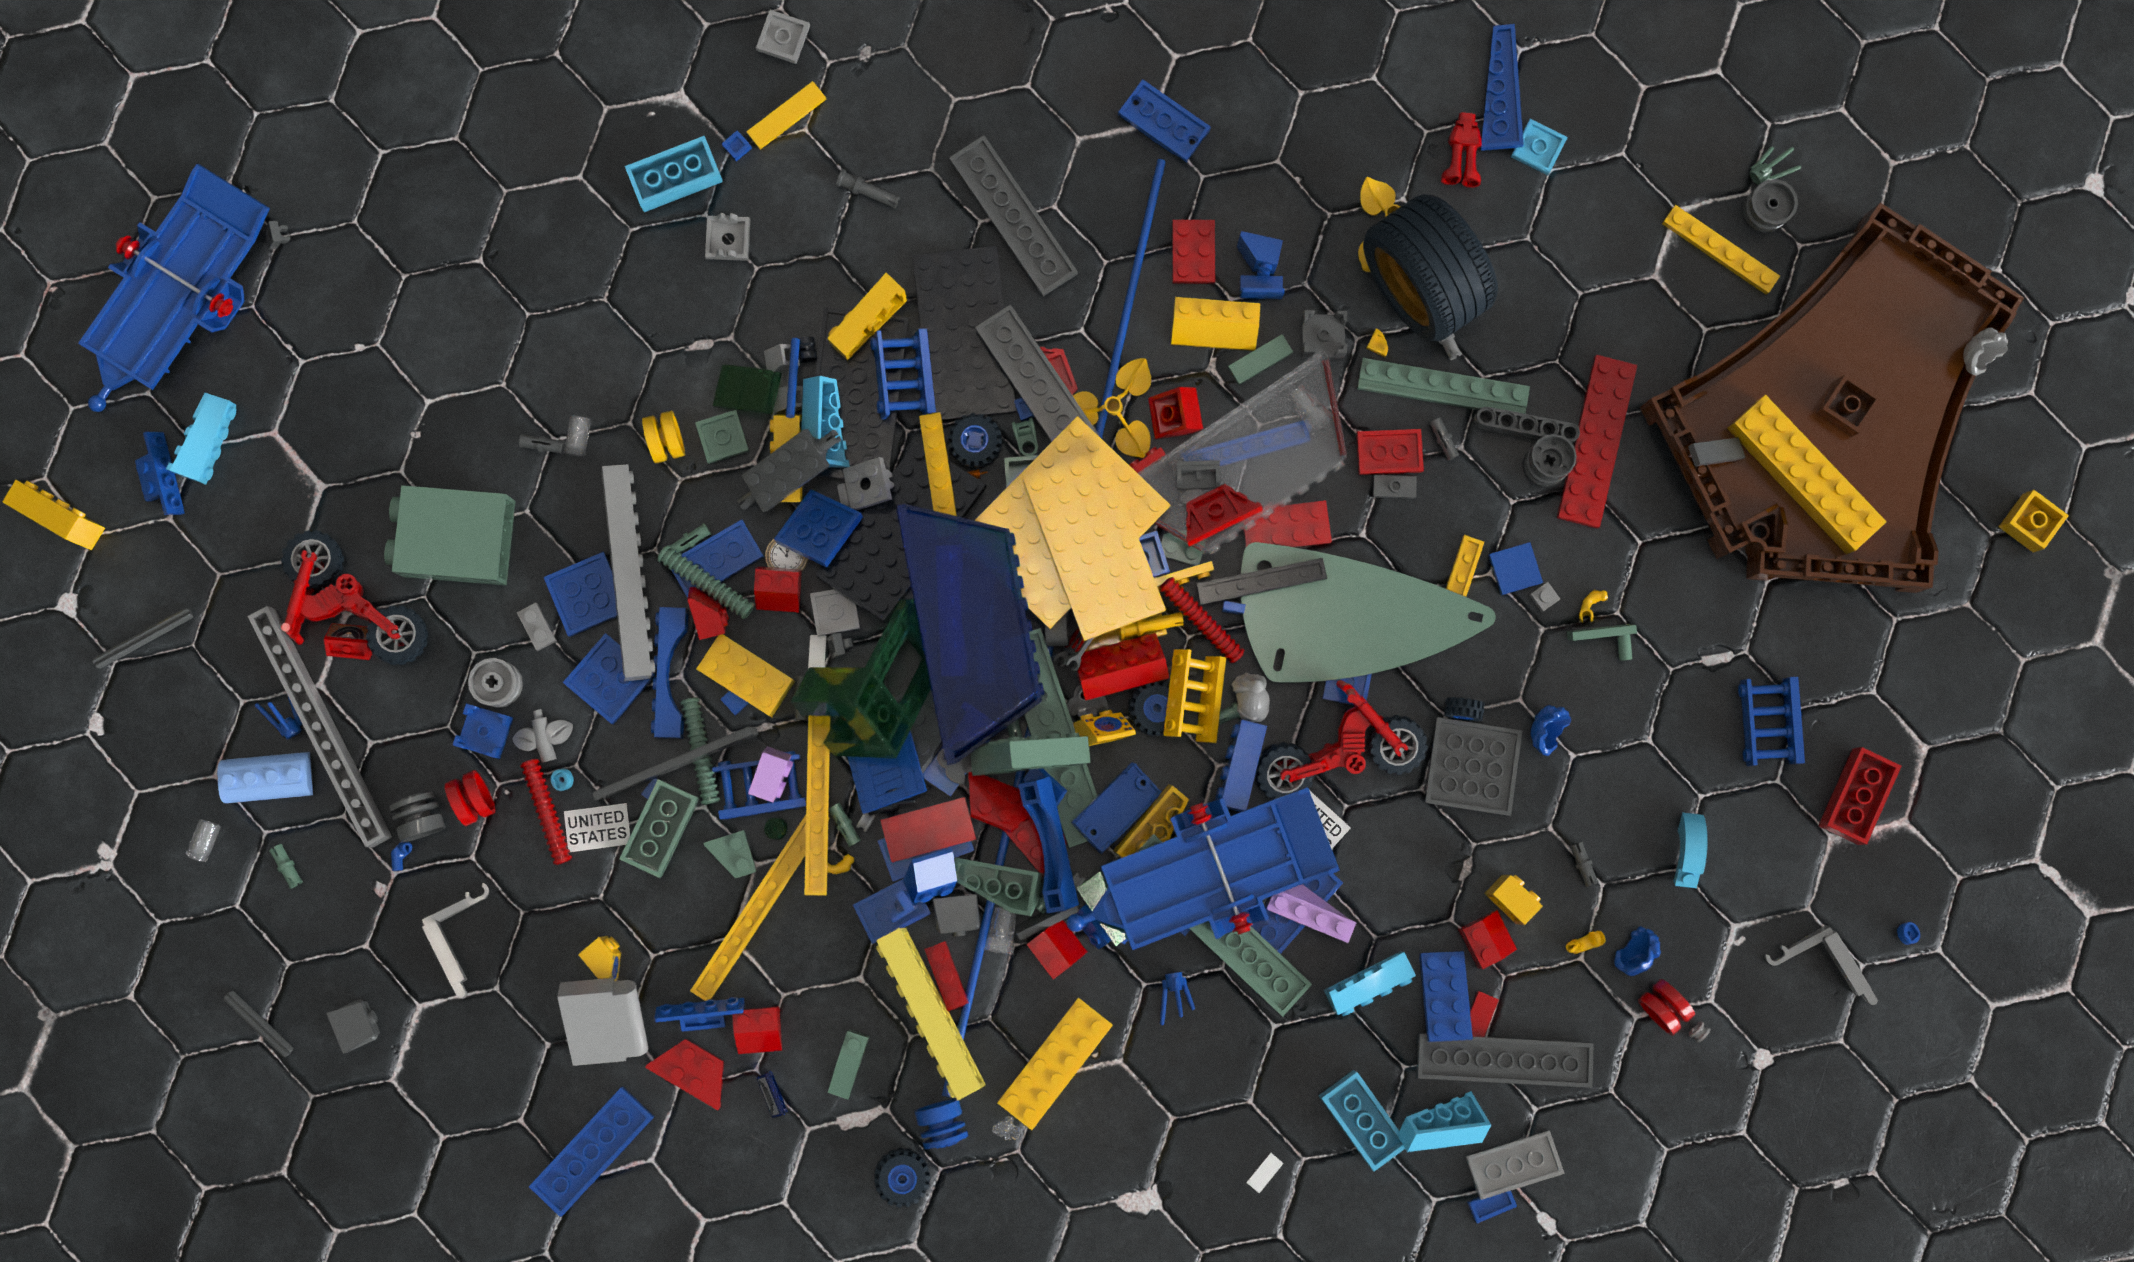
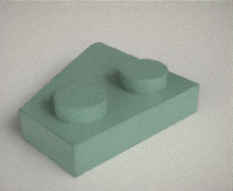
M1187 530L1173 532L1186 540ZM1171 533L1163 535L1161 545L1166 558L1197 566L1200 564L1207 538L1194 544V546L1202 551L1192 546L1189 547L1186 542Z
M745 830L704 843V846L734 878H740L757 872Z

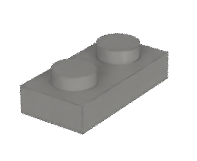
M534 603L517 612L536 651L557 642L538 603Z

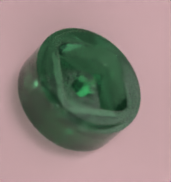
M770 818L765 824L764 831L768 838L780 840L786 835L787 825L780 818Z

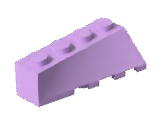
M1303 884L1268 897L1265 904V909L1346 943H1349L1356 922L1347 918Z

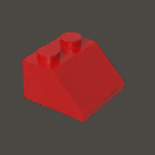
M1177 387L1148 398L1155 439L1188 435L1203 429L1196 388Z
M757 567L755 569L754 583L756 609L799 613L802 569Z
M690 587L687 600L699 640L725 634L726 626L729 625L727 608H722L719 600H714L707 593L702 592L696 587Z
M1498 910L1458 929L1478 969H1485L1517 950Z
M1064 920L1046 928L1027 943V946L1053 980L1087 953V950L1067 927Z
M779 1006L744 1009L743 1013L732 1014L733 1031L738 1054L782 1051Z

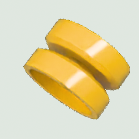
M672 410L661 413L660 424L653 415L642 418L646 444L654 463L657 464L667 460V448L674 459L685 456L683 439Z

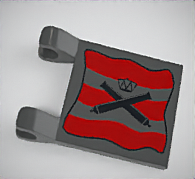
M1077 626L1070 636L1069 646H1064L1062 650L1054 653L1051 656V660L1055 662L1060 657L1059 667L1068 666L1071 661H1074V666L1071 670L1077 671L1081 664V656L1093 638L1084 641Z

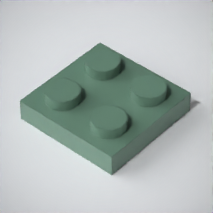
M737 410L695 422L708 464L749 452Z

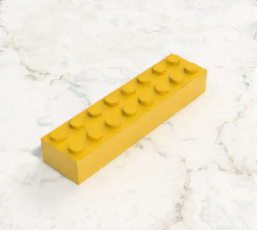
M1767 395L1758 399L1727 428L1735 438L1739 437L1740 443L1845 554L1856 551L1887 522Z

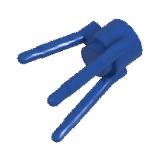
M290 699L289 702L294 720L291 717L283 719L274 705L268 702V706L279 720V724L264 708L256 703L255 707L280 732L282 737L285 736L288 740L302 731L300 726L303 724Z
M1182 972L1165 974L1166 980H1162L1161 1025H1164L1168 987L1170 992L1175 991L1179 1017H1183L1179 990L1184 989L1191 1010H1195L1186 977L1183 978Z

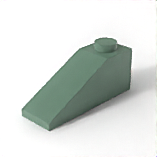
M851 1029L847 1031L828 1093L849 1100L870 1038L869 1035Z

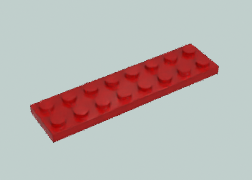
M1600 355L1594 356L1578 424L1580 435L1574 441L1577 455L1576 464L1566 476L1557 514L1558 519L1600 528L1637 365Z

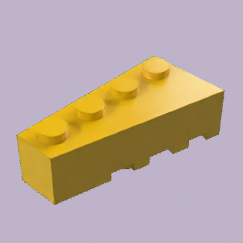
M885 273L857 306L844 317L841 324L835 326L829 332V337L827 338L829 344L848 361L907 302L905 290Z
M1168 784L1113 851L1120 857L1136 853L1152 834H1155L1162 842L1169 840L1174 830L1170 818L1183 813L1189 799L1173 785Z

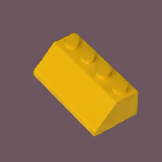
M1175 297L1171 345L1254 351L1256 350L1259 329L1260 303Z

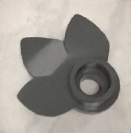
M1080 684L1075 687L1073 697L1066 703L1071 717L1077 714L1079 718L1087 714H1093V717H1097V711L1103 712L1109 709L1105 696L1086 701L1085 698H1081L1082 689Z
M957 741L952 747L941 749L937 755L939 765L945 768L947 778L954 783L964 784L965 773L972 772L971 754H968L957 763L954 761L957 755L972 745L971 742ZM946 754H950L952 756L951 762H946L944 760V756Z

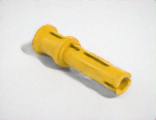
M1181 612L1143 619L1118 628L1120 640L1135 635L1141 637L1146 632L1183 626L1184 620Z

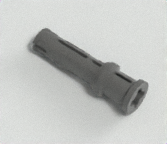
M842 169L838 176L837 187L842 186L851 190L855 195L861 193L894 209L897 208L900 196L867 183L862 176L856 177L849 174L846 169Z

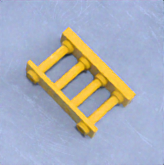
M1174 649L1163 736L1181 737L1182 732L1196 734V742H1217L1226 657L1206 656L1205 661L1191 658V650ZM1189 667L1204 670L1203 682L1188 680ZM1187 688L1201 691L1200 704L1185 701ZM1184 710L1199 713L1198 725L1183 723Z

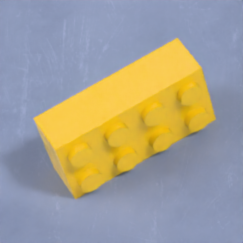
M723 634L718 635L696 668L770 717H773L796 682Z

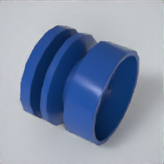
M957 1099L937 1102L914 1111L918 1126H929L928 1130L920 1134L921 1138L931 1137V1139L923 1142L924 1149L948 1147L968 1137L967 1130L957 1131V1129L965 1126V1121L954 1122V1118L962 1114L960 1102Z

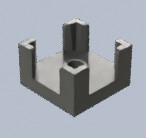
M1304 310L1302 315L1301 358L1345 357L1347 354V343H1345L1347 311H1336L1335 315L1315 314V310Z

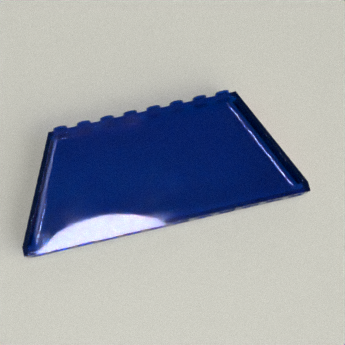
M908 504L896 505L946 764L952 765L958 763L1041 703V696L1044 695L1043 684L1038 682L1037 674H1040L1039 663L1034 661L1033 653H1036V646L1034 640H1030L1029 632L1032 631L1030 618L1026 619L1025 610H1028L1027 599L1022 597L1021 589L1024 588L1022 575L1018 576L1017 567H1020L1019 557L1013 551V546L1016 545L1015 536L1007 528Z

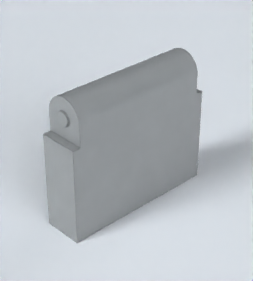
M614 978L560 982L557 998L573 1066L626 1061L627 1057H638L648 1051L649 1047L635 982L631 980L615 981Z

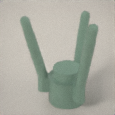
M1770 147L1759 161L1750 168L1749 175L1753 182L1759 185L1766 180L1778 179L1801 169V166L1798 165L1770 176L1772 174L1771 168L1794 150L1793 147H1790L1769 164H1762L1774 150V147Z

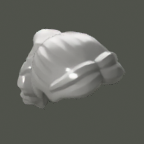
M1990 327L1971 338L1963 353L1966 370L1970 374L1977 376L1984 373L1987 369L1985 367L1986 364L1994 361L1996 357H2002L2007 352L2008 339H2006V333H1998L1997 330Z
M1245 673L1237 676L1231 683L1233 692L1236 693L1237 712L1242 720L1254 723L1255 721L1261 722L1266 718L1269 712L1270 699L1265 690L1267 680L1264 676Z

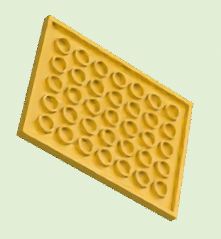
M1078 416L975 519L978 522L1003 527V530L972 523L957 538L982 565L995 575L1050 630L1071 609L1023 478L1104 448L1138 538L1171 506Z

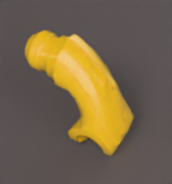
M1593 590L1583 600L1579 612L1581 623H1583L1584 616H1589L1591 622L1594 621L1593 612L1590 609L1591 605L1599 601H1606L1608 599L1607 591Z
M847 854L836 865L828 863L827 873L840 874L850 871L854 858Z
M1602 931L1589 932L1582 938L1568 942L1566 950L1569 953L1579 954L1602 946L1606 942L1604 933Z

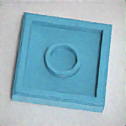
M1529 119L1523 131L1524 145L1523 147L1515 148L1511 158L1549 175L1567 137Z

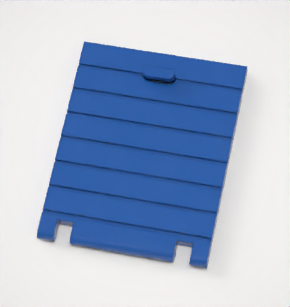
M905 710L897 712L899 717L897 720H894L891 714L854 728L855 735L852 737L849 731L841 733L862 814L927 791Z

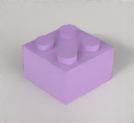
M767 746L761 755L748 794L770 802H774L776 797L780 798L786 785L783 778L788 777L794 763L790 761L792 755Z

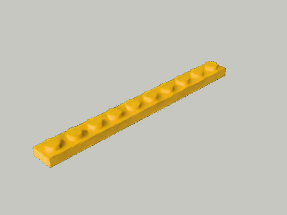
M809 678L805 896H827L831 678Z
M806 815L690 990L704 1001L713 998L805 858Z

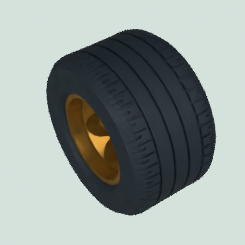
M1427 194L1416 196L1367 230L1363 242V250L1372 276L1393 310L1420 337L1431 341L1444 340L1494 305L1498 293V283L1491 261L1467 222L1443 199Z

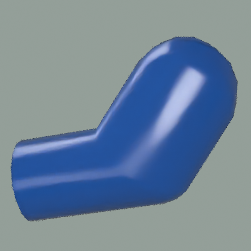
M410 842L399 843L391 851L392 871L403 870V859L412 850Z

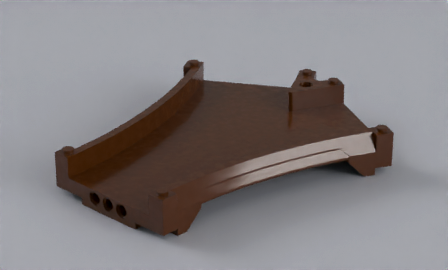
M1879 203L1864 215L1853 231L1855 234L1819 278L1791 306L1756 336L1701 374L1687 379L1651 398L1640 407L1649 426L1655 423L1658 424L1714 534V537L1707 541L1716 559L1737 549L1744 550L1748 557L1746 579L1768 581L1778 577L1895 587V591L1910 593L1933 588L1934 566L1938 565L1939 551L1934 536L1931 533L1938 488L1961 410L1976 377L1966 370L1963 359L1964 349L1968 342L1971 341V338L1982 330L1992 327L1998 333H2004L2016 316V310L2024 297L1990 275L1992 271L1921 224L1915 226L1893 210ZM1767 395L1887 522L1856 551L1845 554L1742 444L1741 446L1746 458L1738 461L1702 466L1694 465L1688 446L1693 443L1735 438L1727 428L1758 399ZM1755 528L1761 531L1760 538L1755 535Z

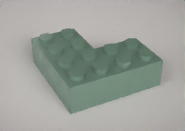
M1079 733L1061 736L1060 734H1053L1045 737H1040V735L1028 736L1027 738L1010 737L984 743L970 753L972 776L1014 773L1030 769L1069 767L1090 763L1088 736L1079 737Z

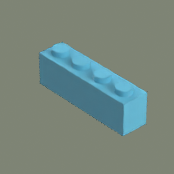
M823 376L803 379L801 431L809 429L814 438L821 439L831 430H835L838 433L835 438L840 436L841 441L828 449L826 460L830 465L829 467H850L849 460L845 458L846 440L843 441L841 428L844 427L843 419L840 418L838 412L841 406L837 380Z
M204 393L193 414L195 422L186 428L184 432L185 441L182 446H177L174 452L177 457L174 463H168L166 469L206 485L213 475L215 460L220 457L222 442L228 436L230 421L236 415V404L229 400Z
M1400 951L1324 989V992L1334 1013L1346 1016L1354 1011L1353 1007L1359 1004L1362 1007L1373 1002V997L1379 994L1381 997L1393 992V987L1397 985L1403 987L1412 982L1411 978L1416 975L1405 953Z
M1470 1091L1464 1097H1455L1444 1105L1440 1103L1431 1110L1425 1109L1407 1116L1398 1136L1407 1152L1483 1142L1491 1127V1123Z

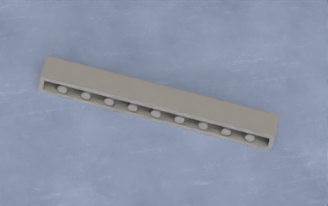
M628 464L602 466L601 475L624 681L651 679L652 673L655 672L654 659L650 660L649 651H653L652 639L647 637V630H650V619L645 617L644 610L648 609L647 596H643L642 588H646L645 575L640 574V567H643V556L638 554L637 547L641 546L640 533H636L635 525H639L638 513L633 511V505L636 504L635 491L631 492V484H634L633 471H629Z

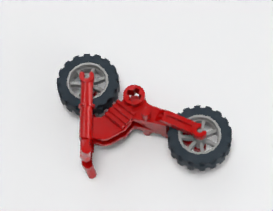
M308 530L304 531L303 534H296L294 539L286 543L287 547L283 548L282 551L283 558H281V564L283 565V571L295 585L286 611L287 616L285 622L281 625V629L296 644L301 645L304 642V638L299 632L305 618L310 621H321L331 617L334 618L346 610L356 617L371 623L367 626L368 633H366V639L368 640L369 648L381 661L391 665H405L408 661L413 662L416 660L415 657L420 656L424 652L423 648L428 643V631L422 618L414 610L408 609L405 606H389V609H381L378 612L370 602L362 598L364 593L363 587L354 576L350 574L338 576L339 572L343 570L342 562H344L341 548L328 534H323L317 530H314V532ZM310 546H318L315 553L311 551ZM324 548L328 555L318 557ZM298 558L302 559V563L299 566H297ZM328 560V563L324 568V563L322 561ZM333 580H335V581H336V585L333 586L330 582H332ZM322 586H326L324 590H321L319 593L312 596V593H314L315 590L322 589ZM400 620L403 621V623L401 624L400 628H398V626L395 625L394 621ZM409 623L413 631L403 632L406 625ZM382 633L386 634L390 638L382 642ZM413 635L412 641L408 643L405 640V636ZM394 641V650H390L385 646ZM406 645L405 648L398 650V646Z
M1339 680L1336 683L1337 687L1346 693L1348 701L1353 703L1355 707L1344 713L1338 727V741L1333 744L1326 743L1322 750L1307 754L1303 748L1297 747L1293 743L1281 742L1280 745L1273 744L1270 746V749H1265L1262 752L1263 755L1259 757L1256 780L1261 790L1274 800L1307 787L1311 788L1313 784L1312 779L1316 774L1336 767H1345L1352 774L1361 773L1366 766L1361 752H1365L1364 736L1367 727L1370 725L1372 728L1374 727V730L1370 731V739H1368L1367 745L1369 746L1368 752L1372 760L1381 770H1385L1386 773L1402 775L1403 772L1409 773L1414 767H1419L1421 760L1425 759V751L1428 749L1426 744L1427 737L1422 728L1407 716L1393 715L1391 718L1379 716L1352 685ZM1401 730L1408 733L1402 739L1400 738ZM1412 737L1413 745L1405 744ZM1384 740H1386L1387 743L1389 744V745L1382 746ZM1392 749L1389 757L1383 753L1385 750ZM1409 749L1410 752L1405 756L1403 751ZM1395 754L1401 756L1400 759H1393ZM1272 765L1277 772L1269 773ZM1280 776L1276 785L1270 780V778ZM1283 780H1286L1289 784L1288 786H1281Z

